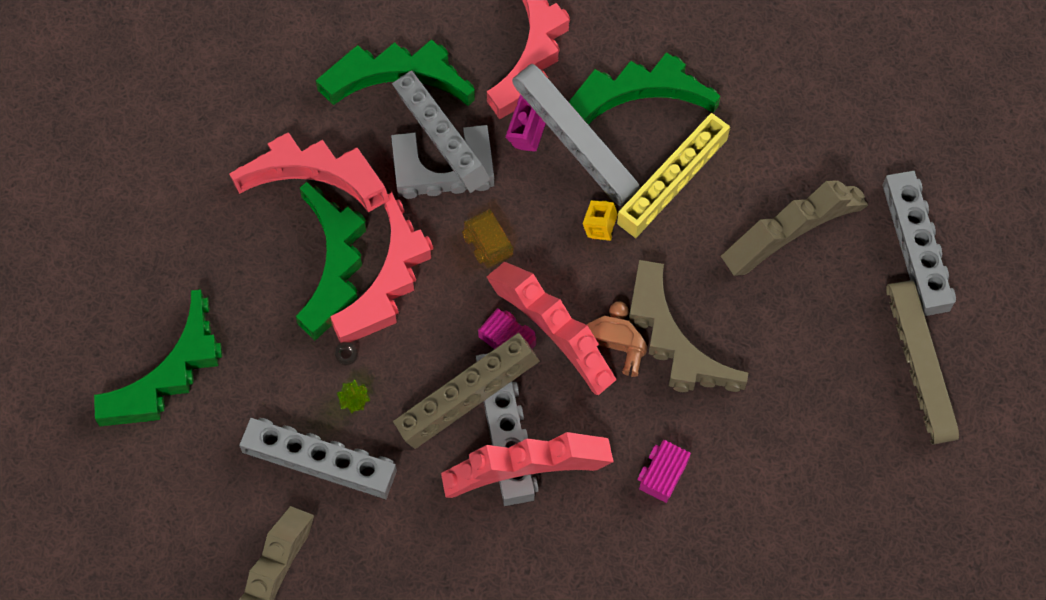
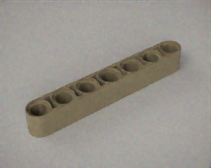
M913 280L888 284L886 286V293L890 295L891 302L889 303L892 314L898 322L896 324L900 340L904 342L905 347L902 348L906 361L911 366L909 372L913 385L918 390L916 395L921 410H924V423L927 433H930L932 438L930 443L935 445L956 441L959 439L957 422Z

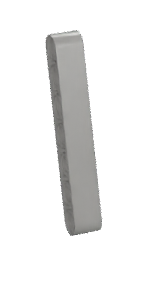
M528 65L512 79L516 90L617 205L623 206L637 193L640 186L635 178L536 65Z

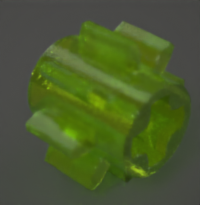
M356 380L347 384L343 383L341 392H337L342 409L348 407L351 413L364 410L365 402L370 401L365 384L359 386Z

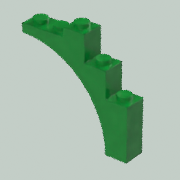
M432 39L413 56H411L406 48H401L394 42L374 59L368 50L364 51L357 45L316 80L318 92L332 105L337 104L343 98L363 88L381 83L395 82L411 70L422 84L446 91L460 99L467 106L475 101L474 86L468 80H463L458 76L455 68L448 63V51L441 44L437 45Z
M666 52L651 73L643 65L635 64L632 61L628 63L615 81L607 73H601L594 69L569 103L589 125L607 110L632 100L653 97L679 99L696 104L714 113L719 106L721 96L713 88L699 83L695 77L686 75V64L679 57L671 56Z
M306 182L300 187L301 197L311 207L322 225L326 236L327 252L320 283L312 298L296 315L298 326L315 341L332 326L330 316L341 312L358 300L357 289L351 282L346 280L362 267V255L352 244L366 232V220L358 211L353 212L348 206L341 211L336 203L333 201L329 203L324 198L325 195L317 186L312 187Z
M201 289L191 290L189 316L184 331L174 349L158 367L133 384L108 393L94 395L95 420L99 427L161 420L160 412L165 410L163 396L190 393L189 385L194 384L192 369L218 366V358H222L221 343L216 342L215 336L211 335L210 322L205 321V313H209L208 298L203 297Z

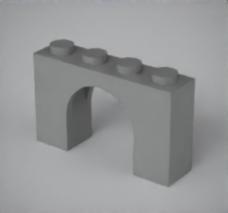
M488 126L464 127V141L482 163L491 179L476 190H488L490 187H494ZM415 133L391 135L398 197L403 196L406 199H412L420 194L438 196L442 192L451 191L452 193L459 194L467 190L454 171L435 173L426 169L421 164L418 158Z

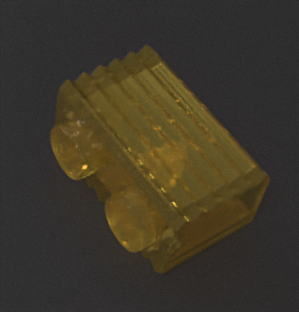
M491 209L464 221L463 237L468 244L472 243L475 247L474 255L480 264L484 263L488 269L513 256V246L503 232L496 217H494Z

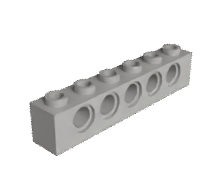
M412 70L392 83L401 100L470 193L491 180L482 163Z
M915 171L886 175L882 186L910 280H913L924 316L950 312L956 302V295L954 289L950 288L948 283V268L943 266L941 260L942 249L940 244L936 243L934 237L936 230L934 223L930 222L928 217V203L926 200H923L921 194V180L916 178ZM902 197H907V198H909V199L911 200V202H907V201L903 200ZM909 219H915L918 223L914 224ZM916 240H920V241H922L925 245H924V246L918 245L915 241H916ZM922 262L929 263L931 268L923 266ZM933 284L938 290H932L928 285Z
M487 354L477 355L476 362L485 357ZM511 381L483 401L492 446L509 448L528 439L527 430L521 429L520 421L524 420L522 406H517L515 397L519 396L517 382ZM500 400H505L509 405L501 408L496 403ZM503 424H511L514 428L511 431H503L500 427ZM531 474L524 475L519 480L510 478L499 481L504 506L534 501L535 493L539 492L536 477H531Z
M250 418L239 445L244 454L383 499H387L397 472L396 464H393V461L389 458L379 456V458L371 457L364 450L354 449L353 451L336 441L328 443L311 433L303 435L297 433V430L290 426L283 425L281 428L273 425L270 420L265 418H259L258 420ZM270 437L278 439L273 445L265 444L266 440ZM293 445L302 446L299 452L292 453L289 451ZM322 452L326 454L325 458L320 461L313 459L316 453ZM342 460L350 462L349 466L343 469L337 467V464ZM365 468H372L374 470V473L370 476H363L361 474Z

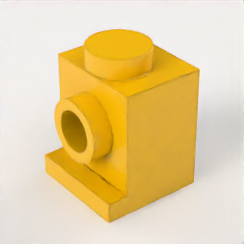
M590 202L583 221L587 237L611 241V233L618 216L613 202Z

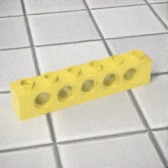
M711 113L618 212L617 224L634 238H637L727 141L730 126Z

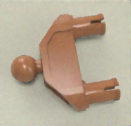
M615 302L609 308L611 317L603 316L586 325H588L597 340L598 346L627 353L622 372L629 376L630 367L632 366L631 377H636L639 374L641 358L647 353L648 348L634 326L629 321L624 320L629 314L627 305L623 302Z

